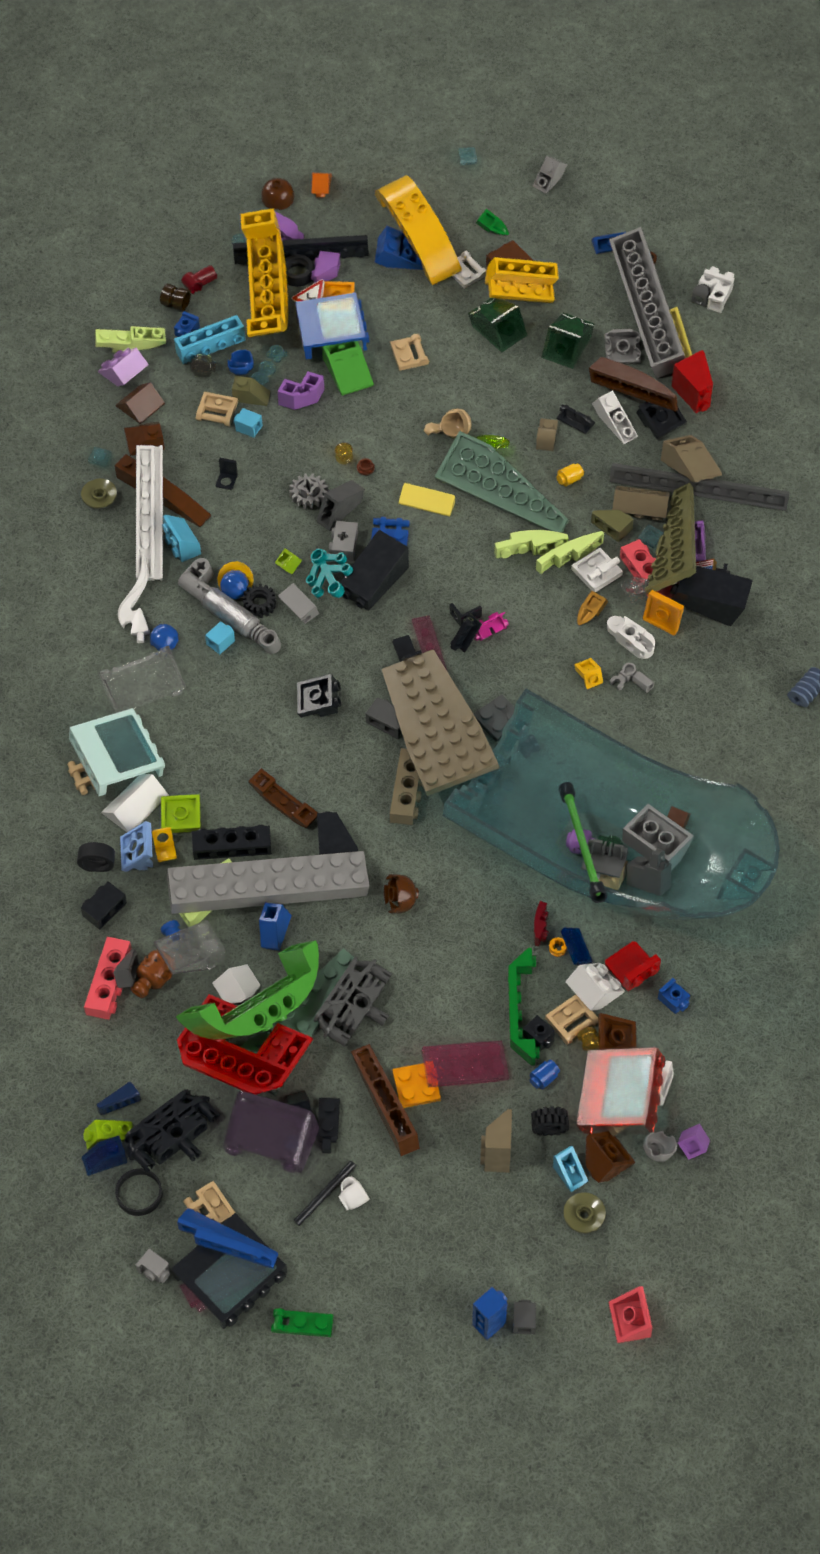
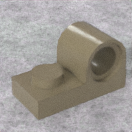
M540 419L536 449L554 451L558 420Z

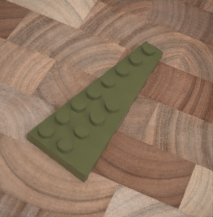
M691 483L685 484L673 492L670 502L672 507L666 515L668 521L667 524L663 525L664 534L660 536L655 552L657 557L651 565L653 571L651 575H648L649 584L645 587L647 594L651 590L657 592L669 585H674L678 581L691 577L696 573L694 491Z

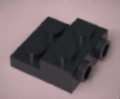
M647 401L638 406L639 410L636 412L644 426L650 428L656 440L687 422L679 408L677 411H673L650 402L648 403Z
M332 674L297 682V714L299 717L302 718L314 714H319L320 717L338 713V707H341V699L338 696V691H341L340 682Z

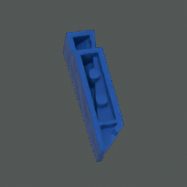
M190 1208L186 1209L177 1221L179 1230L193 1234L197 1245L272 1269L275 1265L278 1252Z

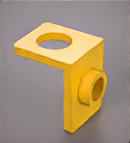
M171 827L152 830L158 862L176 859L177 855ZM161 833H166L169 836L164 842H160L157 839Z

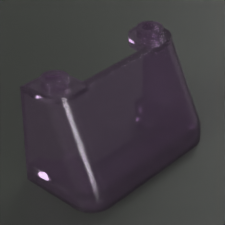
M239 1091L234 1101L223 1147L228 1154L233 1156L242 1154L243 1150L279 1160L283 1165V1169L290 1173L295 1171L302 1173L319 1131V1126L315 1115L306 1109Z

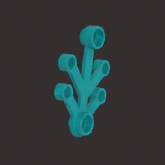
M320 548L314 550L311 554L313 567L306 578V583L313 587L311 593L316 598L321 597L324 593L322 586L326 578L329 583L328 592L333 597L340 598L344 594V587L340 582L336 581L332 572H342L345 576H349L353 572V568L350 564L346 563L347 557L342 552L328 554ZM336 561L339 565H328L327 562ZM321 567V572H320V574H319V576H318V578H317V577H316L317 572H318L319 568Z

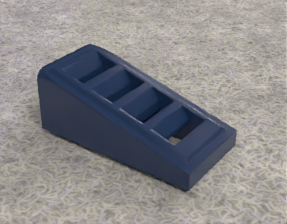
M130 1081L97 1104L98 1113L104 1115L141 1101L140 1093Z

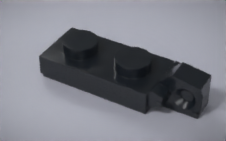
M319 1098L317 1138L318 1142H322L323 1153L331 1154V1143H337L340 1098Z

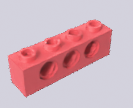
M638 539L621 547L620 558L648 597L645 587L649 584L648 575L652 574L653 569L651 565L656 558L651 556L647 545ZM672 585L657 592L671 599L672 594L670 590Z
M112 937L106 938L84 1005L86 1015L110 1020L111 1014H115L117 1002L115 1001L117 996L121 995L123 988L117 987L113 972L132 949L130 941ZM114 960H120L117 963H112ZM109 977H114L113 980H106ZM102 995H109L106 998H100Z

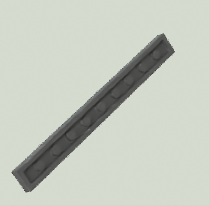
M612 463L609 482L668 492H674L675 489L691 483L694 496L784 511L787 510L790 494L789 491L715 479L692 482L686 476L678 473Z

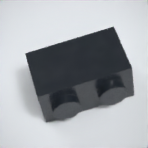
M108 881L105 885L100 886L90 899L84 901L81 907L82 915L100 930L127 904L126 896Z

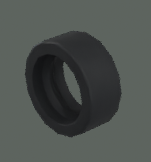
M296 254L285 259L288 285L300 287L311 282L313 263L308 257ZM295 266H302L307 269L305 273L300 275H293L288 272L290 268Z
M88 842L79 847L77 864L83 870L107 872L114 867L115 850L111 846L99 842Z

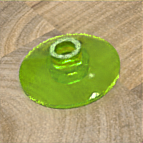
M481 435L476 437V439L490 444L496 451L510 444L507 438L501 436Z

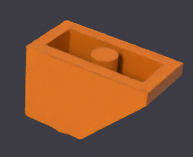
M312 173V193H315L316 197H326V194L330 193L332 173Z

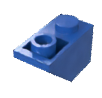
M264 904L259 919L261 947L264 949L279 951L281 949L292 916L282 904Z

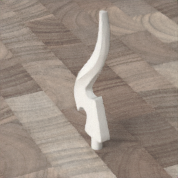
M145 555L142 556L139 578L118 609V619L121 626L124 628L125 625L132 624L131 634L132 636H137V643H144V635L150 634L141 608L132 611L148 580V564Z

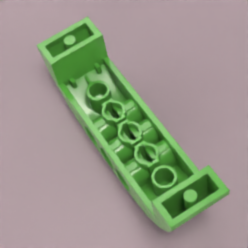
M316 940L291 945L278 953L287 976L225 1015L220 1016L215 1003L188 1008L176 1016L178 1021L194 1034L209 1039L247 1036L271 1029L273 1023L285 1020L287 1014L299 1007L312 990L319 962Z

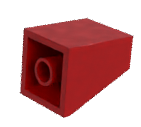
M703 350L674 364L671 387L695 413L706 411L710 407L713 389L711 374Z

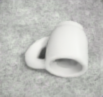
M349 1176L342 1181V1192L338 1197L346 1210L355 1209L370 1200L356 1178Z

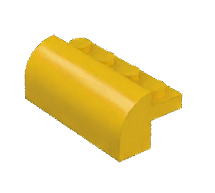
M494 257L487 267L485 285L489 286V297L553 303L555 301L553 284L559 279L557 263Z

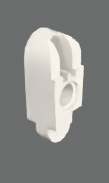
M612 616L607 620L608 632L633 655L641 659H646L653 655L655 640L646 629L626 616L624 618Z

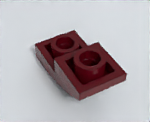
M543 901L539 902L534 919V944L538 947L541 941L545 942L549 932L546 930V920L549 912L547 911V903Z

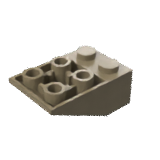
M688 435L663 441L661 461L667 464L668 467L678 471L679 474L689 478L690 481L700 482V480L722 476V472L703 442L694 436Z

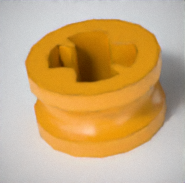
M556 937L550 941L549 952L553 956L561 957L566 953L567 942L563 938ZM555 944H559L561 950L554 949Z

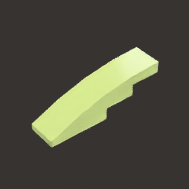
M599 531L584 535L552 549L536 560V570L542 574L554 564L560 568L571 559H574L576 562L581 560L603 544L604 532Z

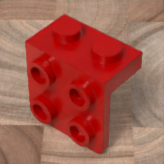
M635 941L629 943L605 960V966L627 991L638 987L643 981L657 974L661 959L657 954L650 958Z

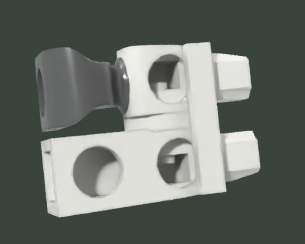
M712 266L709 270L705 269L699 284L694 287L691 302L706 306L708 298L707 309L722 313L724 305L733 290L734 273L726 272L723 275L719 273L720 270ZM695 297H701L703 302L697 301Z

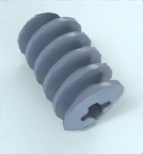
M811 667L791 691L788 692L787 696L791 702L806 708L818 696V693H820V669Z

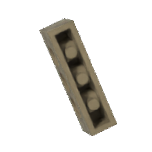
M401 748L390 809V823L413 825L414 819H418L419 808L416 807V804L421 801L422 791H419V786H422V783L407 749Z

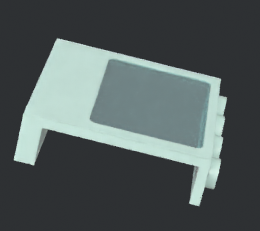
M133 708L70 727L69 740L98 796L105 795L107 785L151 771H156L159 777L163 775V768H165L164 760L157 754L156 745L150 741L148 730L143 728L141 717L139 714L136 715Z

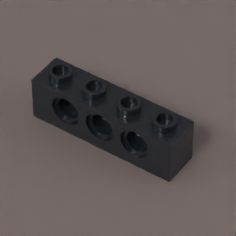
M270 825L238 826L236 828L220 827L212 830L199 829L192 831L194 860L272 855Z

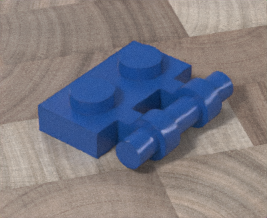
M387 517L374 518L373 525H380V528H372L371 539L378 530H381L407 546L409 532L408 530H402V527H409L410 520H403V518L387 519ZM386 526H396V529H387Z

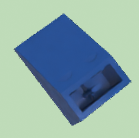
M386 226L378 237L375 263L387 268L424 270L421 260L403 232Z

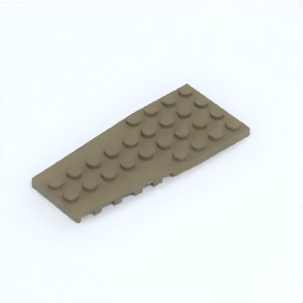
M433 649L382 669L408 754L427 796L499 768L496 757L478 720Z

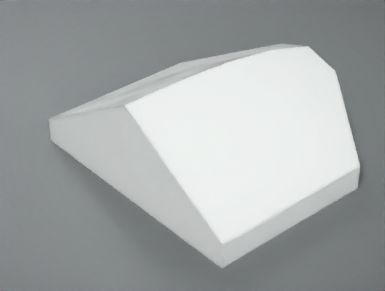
M247 964L227 969L212 983L222 1000L232 1004L242 1003L250 999L261 986Z

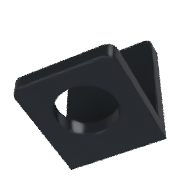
M219 458L220 474L215 486L232 490L238 476L237 462L235 460ZM223 478H230L231 483L223 485L221 480Z
M453 603L450 604V614L460 627L468 613H471L476 619L482 617L481 606L462 615Z
M409 635L392 640L400 662L422 653L421 650L415 651Z

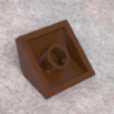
M603 1013L598 1014L599 1052L610 1059H637L636 1021Z

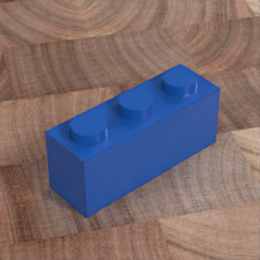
M493 1287L473 1303L472 1325L488 1340L506 1324L507 1298L500 1290L496 1291Z

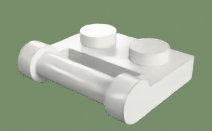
M464 251L461 256L457 257L462 271L452 275V277L463 288L486 277L487 270L482 268L468 251ZM466 261L477 274H474L463 262Z

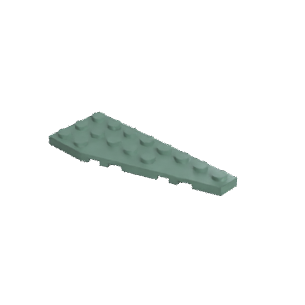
M461 431L458 432L435 475L436 480L542 529L563 533L569 520L537 491L524 476L513 468L490 444Z

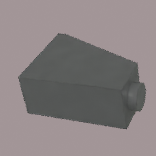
M350 480L326 492L316 522L331 531L336 526V521L344 519L361 503L365 489L353 480Z

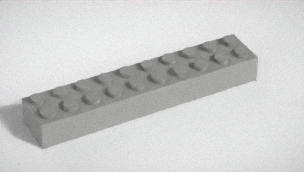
M639 227L609 239L651 368L657 379L673 373L674 364L684 360L686 356L642 228Z
M364 851L173 867L167 870L171 914L264 906L265 903L288 904L367 896L370 887Z

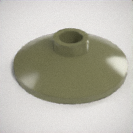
M107 479L91 480L81 490L83 502L92 508L107 507L114 502L117 496L115 485Z
M583 1192L577 1193L567 1200L563 1215L567 1225L574 1231L591 1233L598 1230L604 1223L606 1210L603 1202L597 1196ZM585 1212L588 1214V1217L582 1218L580 1214Z

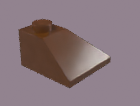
M158 421L124 428L130 456L136 455V445H154V447L163 445V450H165L162 430Z
M609 1131L588 1134L586 1136V1168L589 1170L591 1177L598 1183L609 1181L636 1163L616 1136L613 1137Z

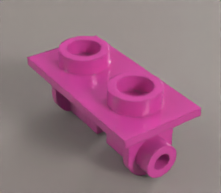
M495 612L485 622L479 620L482 625L474 637L475 640L482 641L491 636L490 628H492L494 633L506 629L509 623L506 618L503 619L502 617L505 612L501 614Z

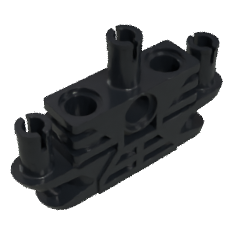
M188 1089L181 1091L127 1132L124 1140L125 1143H129V1160H136L145 1172L150 1171L148 1167L154 1168L156 1164L154 1160H157V1163L161 1165L179 1150H182L191 1161H195V1157L198 1159L202 1152L191 1141L207 1130V1119L210 1123H214L213 1118L217 1120L220 1117V1113L209 1103L210 1098L208 1096L191 1095V1091ZM147 1153H148L149 1155L152 1154V1158H153L154 1160H152V1159L147 1155Z

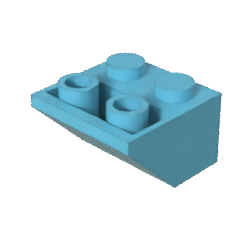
M164 515V524H162L165 532L164 539L167 545L171 544L173 547L171 549L175 558L179 557L181 562L200 555V543L185 519Z

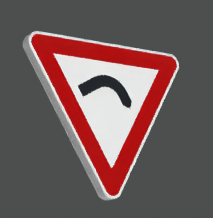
M321 279L292 296V301L298 302L322 298L325 281ZM317 304L318 311L321 309V304Z

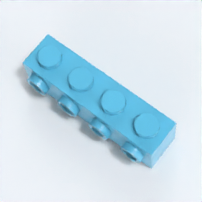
M238 315L174 338L176 353L182 364L195 360L198 357L197 354H201V357H203V355H209L245 341V330Z

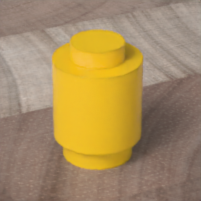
M571 464L559 470L556 478L560 485L566 487L580 480L584 476V471L580 464Z

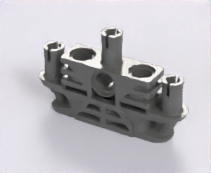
M355 957L317 1012L313 1021L319 1022L325 1039L328 1036L345 1047L365 1016H368L381 1026L389 1017L388 1014L373 1006V1003L393 974L376 964L377 959L358 961V957ZM354 967H362L364 968V970L360 972ZM362 980H364L365 982L362 987H358ZM353 995L354 1000L352 1003H350L349 1000ZM361 1002L365 1005V1007L361 1008L357 1005V1003ZM342 1010L345 1011L342 1017L338 1018ZM324 1015L331 1019L329 1025L324 1020Z

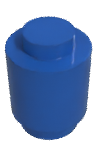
M544 1061L530 1073V1083L536 1089H544L558 1077L560 1069L554 1061Z

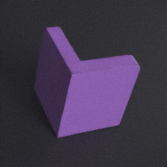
M700 1123L682 1131L678 1141L688 1160L705 1153L710 1143V1139Z

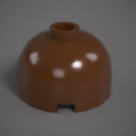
M273 178L263 186L261 193L262 203L267 208L284 210L293 204L294 190L285 179Z
M389 874L386 880H389L388 885H384L385 904L389 902L391 910L388 912H407L414 906L416 899L419 897L418 888H416L411 878L406 875ZM392 902H398L399 906L394 905Z

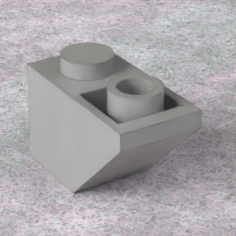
M546 156L533 187L547 193L561 179L567 164L554 157Z

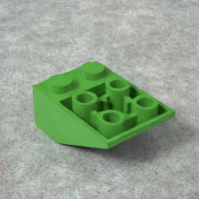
M358 341L322 346L323 360L341 396L374 386Z

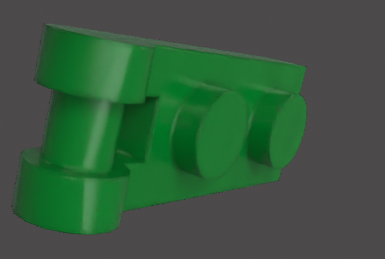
M280 1308L273 1310V1317L275 1318L271 1326V1332L321 1337L332 1336L333 1314L287 1311ZM283 1319H289V1325H283Z

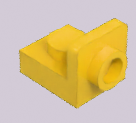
M592 658L574 664L576 672L584 679L587 689L603 683L601 667Z

